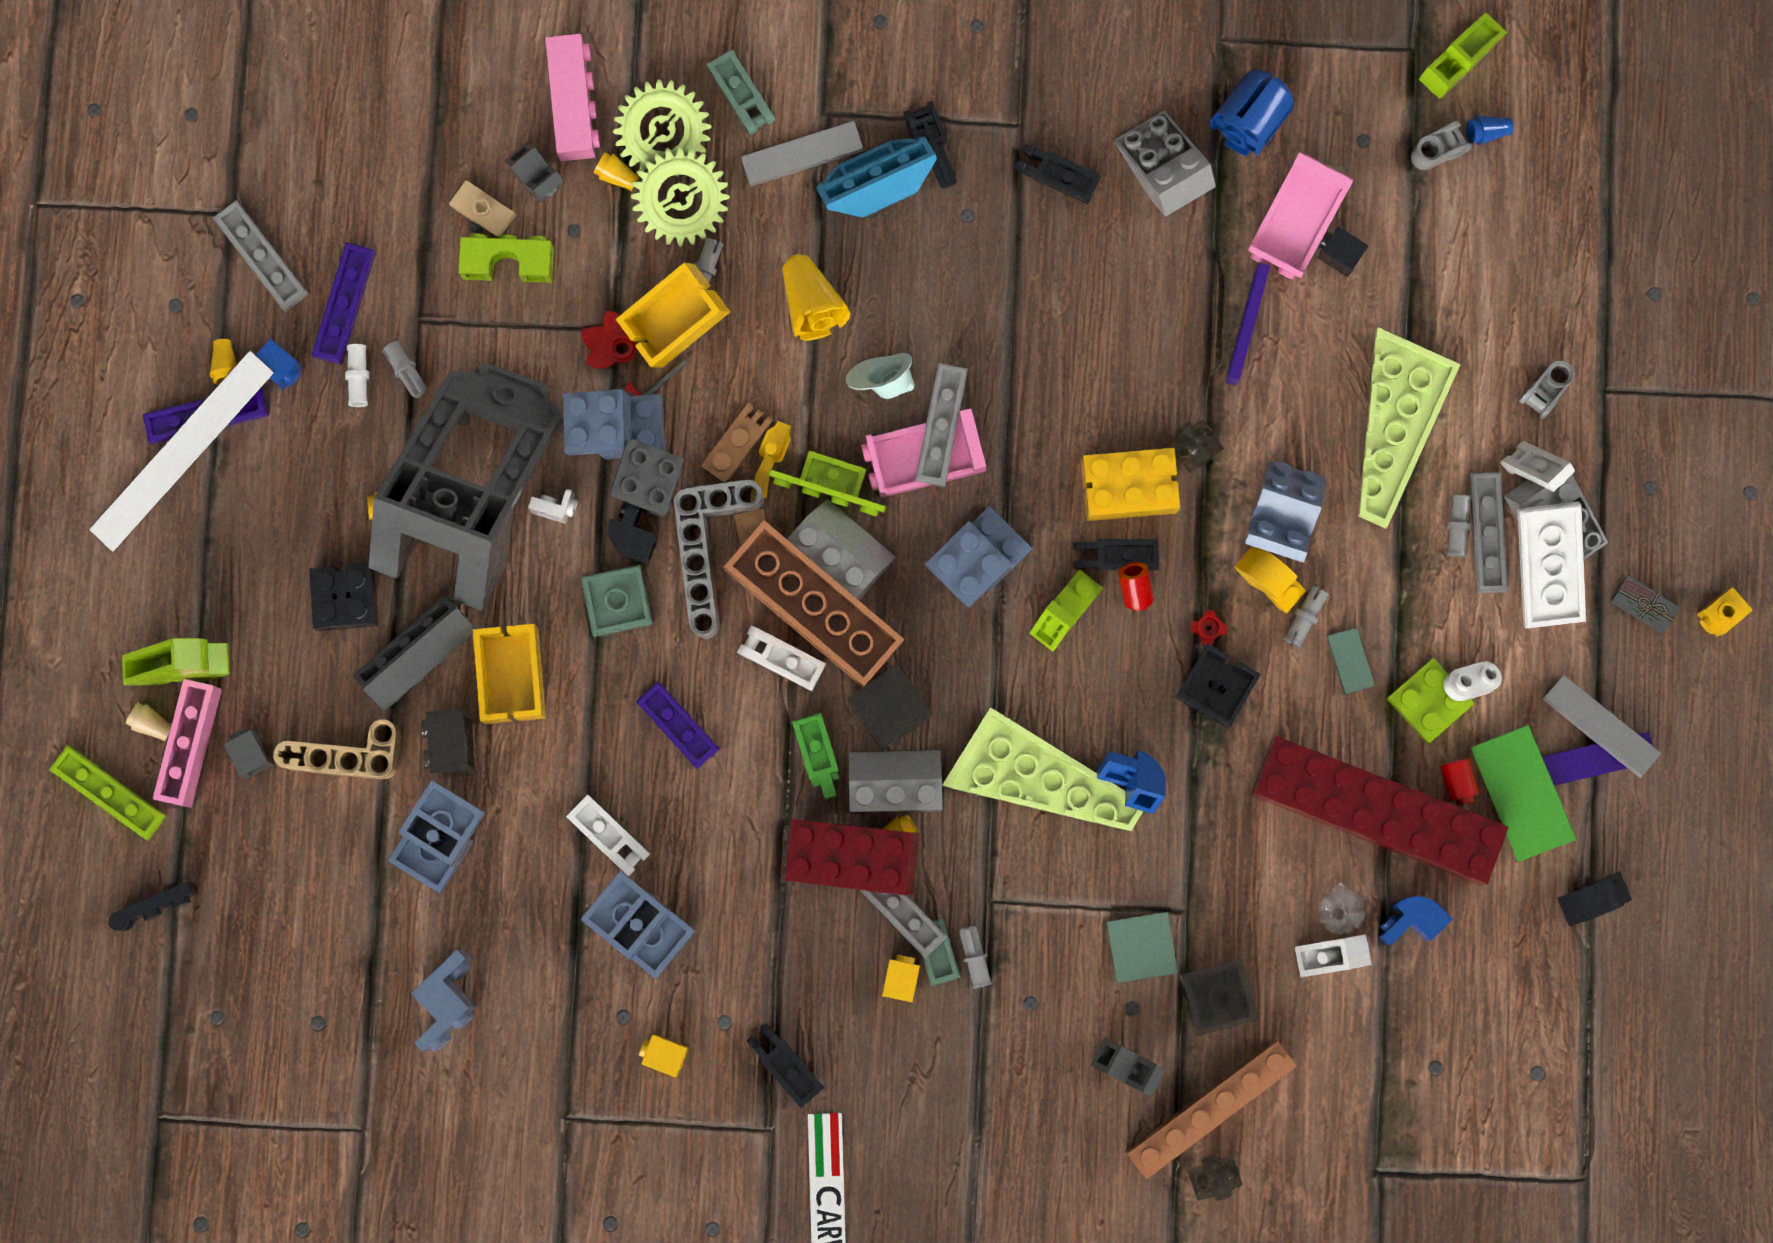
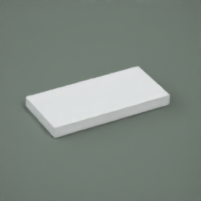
M1570 502L1518 508L1523 626L1527 629L1586 622L1581 503Z

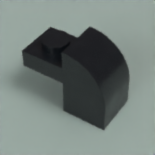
M624 501L619 513V517L623 518L622 522L609 519L608 533L610 540L621 556L648 567L658 537L655 533L637 528L643 508Z
M1619 871L1594 883L1574 889L1558 897L1557 900L1570 927L1616 910L1631 901L1632 898L1628 892V886Z

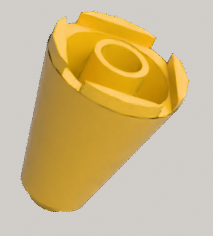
M801 254L790 256L783 265L782 271L792 331L796 338L799 335L803 341L826 337L832 334L830 328L837 324L841 328L850 318L849 308L809 256Z

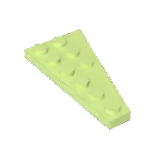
M1377 327L1375 332L1358 516L1386 529L1461 364Z
M991 707L942 784L943 787L1126 831H1132L1143 813L1141 810L1125 806V790L1111 782L1097 779L1096 772Z

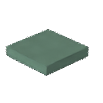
M641 565L581 577L593 637L653 625Z
M1168 912L1106 922L1116 983L1178 974Z

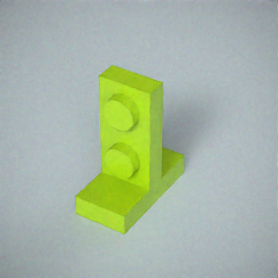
M1079 570L1056 599L1048 605L1029 634L1053 652L1100 594L1103 587Z

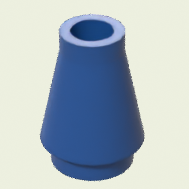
M1476 115L1473 119H1469L1466 124V134L1469 142L1476 143L1477 145L1512 135L1514 130L1513 121L1510 117L1500 118Z

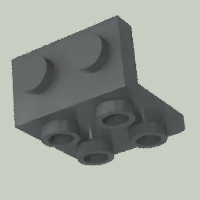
M635 439L628 440L610 489L611 496L643 508V513L650 516H666L672 505V495L675 486L682 475L684 458Z

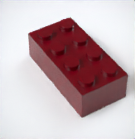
M792 819L785 881L898 895H913L920 833Z

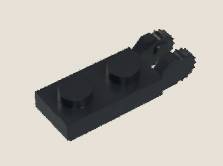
M1024 145L1022 153L1042 163L1038 169L1025 162L1016 161L1014 165L1016 171L1034 178L1035 181L1080 202L1089 204L1099 184L1101 175L1052 152H1044L1033 146Z
M1098 539L1095 542L1073 543V550L1078 552L1097 550V560L1074 561L1073 569L1119 571L1122 566L1128 563L1141 562L1148 566L1149 571L1159 570L1158 539Z
M766 1023L761 1028L765 1036L771 1039L777 1046L775 1049L767 1054L756 1038L751 1036L746 1041L762 1059L761 1062L797 1105L802 1108L825 1087L785 1040L782 1042Z

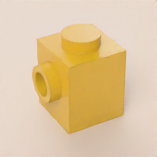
M1731 587L1723 591L1699 611L1697 615L1701 618L1700 624L1709 634H1715L1718 637L1727 633L1753 610L1739 593Z

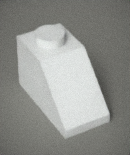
M1366 934L1295 947L1300 977L1372 965Z

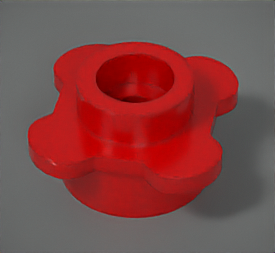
M1213 610L1205 611L1200 620L1193 621L1190 625L1191 631L1198 634L1204 646L1207 643L1213 645L1214 639L1219 635H1225L1227 632V626L1221 623ZM1207 625L1211 626V631L1206 630Z

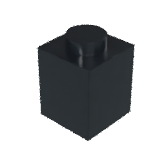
M1337 227L1333 235L1327 232L1318 245L1322 249L1318 259L1344 276L1349 277L1368 248V245L1342 228Z

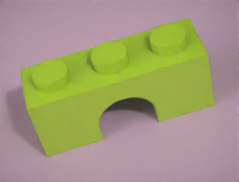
M473 233L469 234V237H461L459 274L463 280L493 281L495 265L502 259L512 258L519 262V276L522 282H553L554 246L546 237L530 236L529 240L517 239L514 235L505 234L499 235V239L487 238V235Z

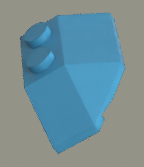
M926 137L890 140L837 165L826 176L824 182L820 183L816 188L828 210L863 218L917 193L937 157Z

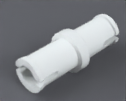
M350 344L347 345L348 371L345 372V379L348 380V405L351 407H365L368 405L367 380L370 378L369 371L366 370V345Z

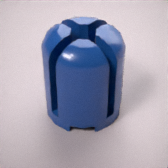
M1252 70L1242 77L1211 118L1209 124L1212 131L1217 127L1221 134L1227 138L1224 144L1233 151L1245 157L1251 152L1255 153L1256 157H1258L1292 112L1294 98L1286 83L1278 77L1272 79L1271 73L1262 70Z

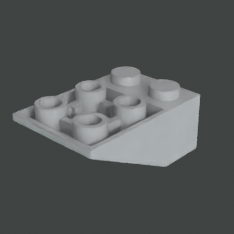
M1165 110L1114 140L1115 145L1148 197L1165 217L1216 187L1211 164Z
M1573 475L1566 479L1565 483L1554 492L1527 480L1504 496L1517 521L1518 508L1570 502L1581 503L1583 560L1608 543Z

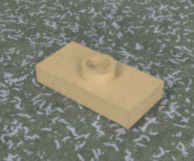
M467 180L449 203L450 207L498 239L499 235L505 232L516 216L515 212Z

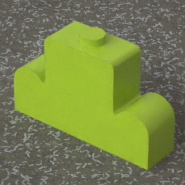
M172 638L122 655L123 685H164L170 682H183V679L205 682L229 675L228 643H208L207 639Z

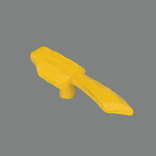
M777 421L774 427L767 430L759 449V453L764 459L756 473L754 482L760 486L765 498H767L770 476H768L769 470L773 469L774 463L783 461L791 442V426ZM755 489L751 491L750 502H753L757 497Z

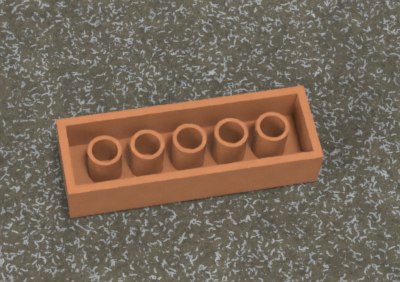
M765 520L762 521L724 565V571L863 689L904 641V638Z

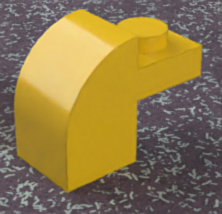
M1252 546L1234 566L1249 585L1264 592L1276 607L1286 614L1306 592L1296 580L1298 576L1281 560L1266 550Z

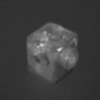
M1338 884L1333 887L1330 895L1326 894L1319 906V911L1322 912L1319 921L1326 924L1325 928L1338 935H1343V932L1348 934L1354 928L1359 929L1366 916V912L1362 910L1368 897L1342 884Z

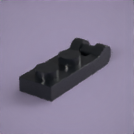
M184 882L119 910L109 917V926L113 930L129 931L133 928L135 921L141 918L149 921L161 916V910L171 905L173 909L191 903L190 897L198 894L193 882Z

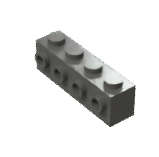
M444 595L353 674V677L361 688L385 711L389 706L398 702L401 696L411 687L421 682L424 676L434 667L444 662L447 656L457 647L467 642L473 634V629L476 628L458 607Z

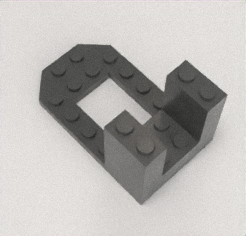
M489 363L479 365L475 371L462 373L461 370L448 373L374 497L369 569L397 579L418 541H425L459 554L454 601L483 611L506 568L514 506L561 421V413L557 406L552 404L549 398L550 393L545 384ZM464 412L518 431L487 487L432 467Z

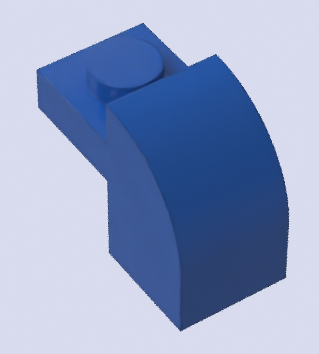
M1138 750L1133 758L1109 751L1097 769V779L1126 787L1125 806L1154 814L1166 796V778L1163 769L1153 757L1143 751Z
M1421 896L1403 898L1391 905L1399 916L1391 915L1380 926L1383 932L1378 937L1386 945H1392L1411 926L1425 941H1432L1453 918L1440 905L1429 898Z

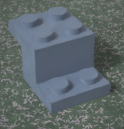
M623 389L563 393L564 447L566 455L599 454L606 460L621 459L625 444L630 439H635L665 451L663 396L661 394L630 396Z
M1269 460L1260 492L1251 513L1245 544L1304 563L1308 553L1310 537L1322 508L1326 478H1322L1319 474L1312 471L1304 472L1292 468L1285 462Z
M989 506L972 523L968 521L925 566L969 609L986 591L990 592L1032 550V547Z
M431 780L398 833L403 837L388 859V862L441 894L474 843L470 837L482 820L485 812Z
M622 871L616 875L580 919L627 959L633 960L655 979L660 976L696 932Z
M455 950L411 993L436 1020L414 1042L422 1052L440 1051L452 1040L449 1034L454 1029H463L475 1017L472 1012L477 1006L453 982L456 979L458 981L462 979L472 969L469 964L474 958L466 950Z

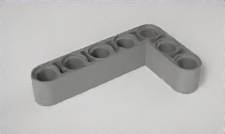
M752 480L686 488L680 490L674 498L689 625L697 636L704 639L714 637L720 629L707 518L758 510L763 505L765 496L760 486ZM747 489H755L757 491V497L753 502L746 503L742 501V495ZM716 494H726L727 501L723 506H713L712 499ZM689 497L696 498V507L691 511H684L682 508L684 500ZM692 527L700 528L701 534L699 538L695 541H688L686 538L687 531ZM697 556L703 557V568L698 571H692L690 569L691 560ZM700 586L707 587V597L702 601H696L694 599V591ZM704 616L711 617V627L706 631L698 630L697 623L699 619Z

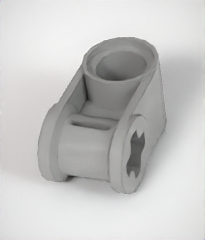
M1454 121L1420 139L1411 152V161L1414 166L1421 170H1428L1470 151L1472 145L1466 142L1460 130V122ZM1421 148L1430 149L1433 157L1424 156Z
M1565 361L1553 362L1531 384L1518 402L1529 405L1539 413V418L1543 420L1574 378L1572 366ZM1552 370L1562 372L1564 375L1563 383L1553 381L1551 377Z

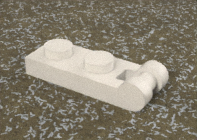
M1525 441L1520 442L1515 447L1516 451L1511 456L1507 455L1500 461L1508 473L1512 475L1516 473L1553 492L1563 485L1566 479L1575 472L1570 462Z
M751 625L747 632L749 636L745 644L740 645L737 653L813 691L826 667V663ZM760 641L767 644L762 654L755 651Z
M588 794L566 816L628 876L635 871L633 867L641 859L644 861L650 855L641 844ZM627 845L632 849V852L624 859L618 852Z

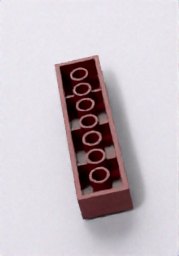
M1278 736L1272 738L1250 795L1479 886L1488 885L1509 826Z

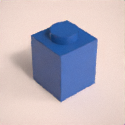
M269 339L255 355L273 372L270 379L282 390L287 386H293L301 376L300 371L303 367L272 339Z

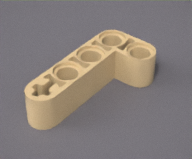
M381 719L375 721L370 726L367 748L283 741L275 747L273 758L277 765L291 771L389 779L396 773L398 768L401 731L396 724ZM389 726L392 730L391 738L386 742H380L378 738L380 729ZM292 751L304 755V760L295 758L287 760L284 759V755ZM319 751H325L327 761L323 766L317 767L314 763V757ZM350 754H355L358 758V763L355 768L347 770L344 765L345 758ZM380 757H386L388 760L387 769L382 773L376 772L375 761Z

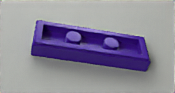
M659 681L636 701L697 770L720 750Z

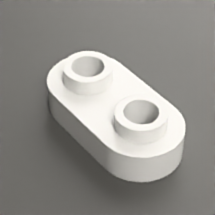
M1480 662L1452 671L1444 679V689L1451 699L1465 701L1489 694L1497 689L1501 684L1502 676L1499 669L1493 663Z

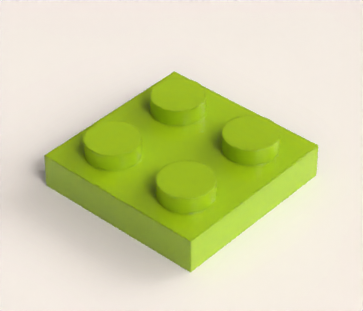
M1434 658L1386 698L1426 744L1431 743L1475 704L1471 699L1455 701L1447 695L1444 689V679L1448 673Z

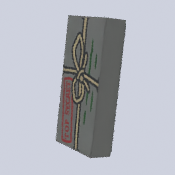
M1629 575L1624 578L1610 601L1661 634L1667 631L1680 609L1679 606Z

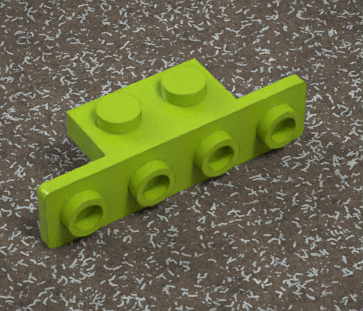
M809 451L800 479L771 469L769 470L768 476L774 478L773 484L790 489L791 484L803 487L801 493L819 498L820 493L832 496L830 502L844 507H848L849 502L861 506L860 512L877 517L878 511L882 513L886 511V506L858 498L867 472L865 468Z

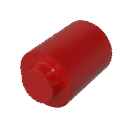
M1141 562L1128 563L1122 566L1118 571L1125 607L1134 611L1147 609L1154 601L1148 566Z
M1470 758L1441 765L1440 770L1449 802L1456 801L1457 806L1475 802L1474 796L1479 794Z

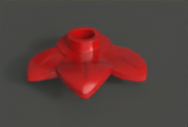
M607 310L604 315L603 327L596 326L581 330V336L585 345L592 351L586 360L589 366L596 369H607L615 363L625 364L635 358L637 354L636 341H631L616 321V318L620 316L618 313ZM620 345L628 346V350L624 354L618 353L617 348Z

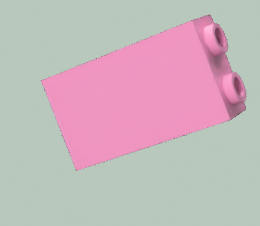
M1300 151L1248 248V251L1252 253L1251 258L1266 265L1268 262H1271L1279 267L1277 272L1292 280L1295 276L1301 278L1354 179Z
M972 409L959 411L946 481L986 472V463ZM926 423L876 436L871 434L865 435L866 444H862L861 448L865 462L871 461L873 473L868 474L872 491L878 490L880 498L930 486V484L915 482Z

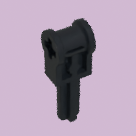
M929 101L925 107L912 112L909 110L904 111V118L913 139L926 137L936 154L937 160L932 168L942 189L952 187L957 183V179L942 145L947 143V136L933 102Z

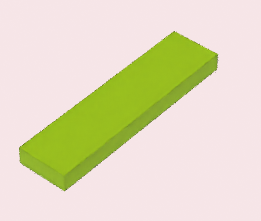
M70 745L64 748L49 769L147 841L152 838L167 817L166 814Z

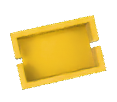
M683 263L616 318V321L631 341H645L646 339L649 341L639 342L635 346L650 367L663 368L730 313V310L715 290H707L711 285L696 264Z
M1175 448L1083 456L1081 467L1083 488L1086 489L1084 498L1087 521L1178 513L1180 498L1178 481H1174L1177 476Z
M535 624L506 626L507 633L510 636H506L505 631L501 627L473 629L480 721L484 724L512 722V716L518 721L546 719L539 628Z

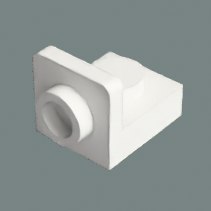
M566 489L561 505H558L557 499L541 495L540 499L531 497L528 509L532 514L566 524L568 516H574L578 500L574 499L575 494L572 490Z

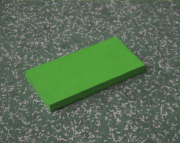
M1529 725L1471 747L1501 823L1509 826L1506 835L1518 862L1577 840Z

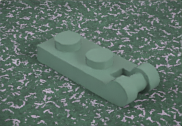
M732 49L706 64L707 69L749 136L757 133V128L762 125H770L776 121ZM756 107L759 114L750 118L747 111Z

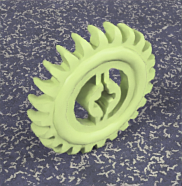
M658 79L655 89L651 87L649 82H645V92L634 87L636 98L625 95V99L629 104L628 107L618 106V109L624 116L614 118L615 122L622 125V127L613 130L614 134L622 135V138L615 145L626 146V149L621 153V157L632 156L629 163L630 167L639 162V170L645 172L647 167L644 162L646 160L654 165L656 164L655 153H658L665 159L666 151L653 150V147L657 143L666 144L673 140L676 133L675 122L680 117L684 124V136L679 145L670 150L672 155L676 156L678 147H682L684 156H687L690 149L693 148L695 159H698L695 154L696 152H707L700 143L711 140L710 137L703 134V131L711 129L712 126L702 123V120L707 118L709 113L698 111L704 102H692L695 92L684 95L685 85H681L676 91L674 90V82L672 80L669 81L666 88H663L661 80ZM658 107L672 109L667 116L659 115L651 120L649 124L650 135L643 141L640 126L645 114ZM669 122L667 129L670 134L667 137L663 134L656 137L657 129L655 125L658 123L664 125Z
M678 147L676 156H673L670 149L666 148L665 159L658 153H655V165L646 160L644 163L648 172L637 171V174L643 181L632 183L640 192L630 196L632 199L640 201L632 210L643 212L637 219V222H649L645 232L655 228V240H658L665 234L666 244L669 245L673 238L676 237L680 247L683 245L685 237L688 238L691 245H694L696 234L702 240H705V229L715 233L716 229L712 222L723 223V219L717 214L718 211H728V208L720 203L730 198L729 195L720 192V190L728 186V183L717 181L723 175V171L712 172L716 162L712 161L705 165V153L701 154L698 159H695L693 148L690 149L687 156H684L682 147ZM681 174L695 179L696 182L689 186L684 183L673 184L667 192V198L661 202L658 201V190L668 177ZM695 186L698 187L688 193L689 195L685 197V204L681 205L677 201L663 207L664 204L670 202L675 196V189L679 188L683 192L685 190L689 191ZM702 191L701 206L691 217L675 219L665 213V211L671 208L676 210L689 208L693 202L694 195Z

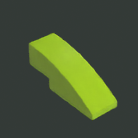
M1485 12L1450 44L1442 55L1428 66L1419 80L1441 99L1507 32Z

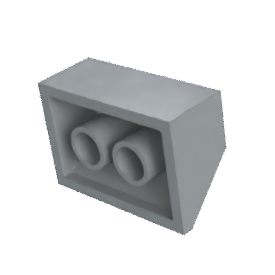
M829 499L825 500L811 512L787 538L789 542L858 600L865 595L896 559V556L834 503L830 502Z
M940 750L850 752V814L942 812Z

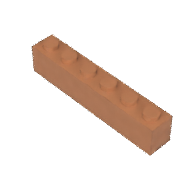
M1271 1041L1126 1150L1125 1153L1142 1176L1148 1179L1297 1066L1278 1041Z

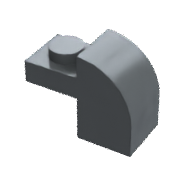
M528 142L504 161L519 181L540 203L553 195L563 185V179L559 173L550 167L535 147Z
M1105 1037L1091 1063V1066L1152 1097L1156 1087L1159 1085L1165 1068Z

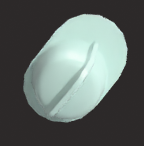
M899 353L892 356L865 360L855 365L848 372L846 383L855 390L872 389L882 398H894L914 389V381L909 369L912 364V357L907 353Z

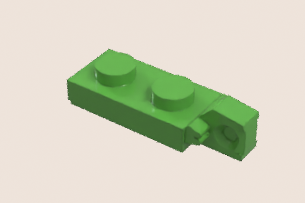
M818 713L792 721L808 777L812 781L813 787L821 785L825 801L837 797L833 781L840 779L838 775L839 770L822 714Z

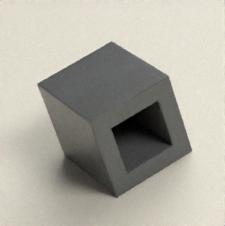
M241 729L230 735V741L223 744L239 776L248 779L274 764L258 733L255 731Z

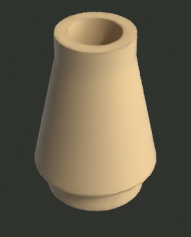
M137 703L125 723L131 726L132 731L161 739L164 742L167 741L172 726L147 703L145 705Z

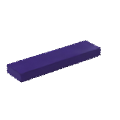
M348 242L345 243L311 354L313 358L342 365L376 255L374 249Z
M1260 263L1255 269L1226 375V384L1236 386L1240 380L1270 265Z
M262 387L227 426L269 416ZM206 399L142 414L149 444L153 445L169 441Z
M1649 732L1638 734L1653 746ZM1598 744L1543 756L1554 786L1627 769L1626 766Z

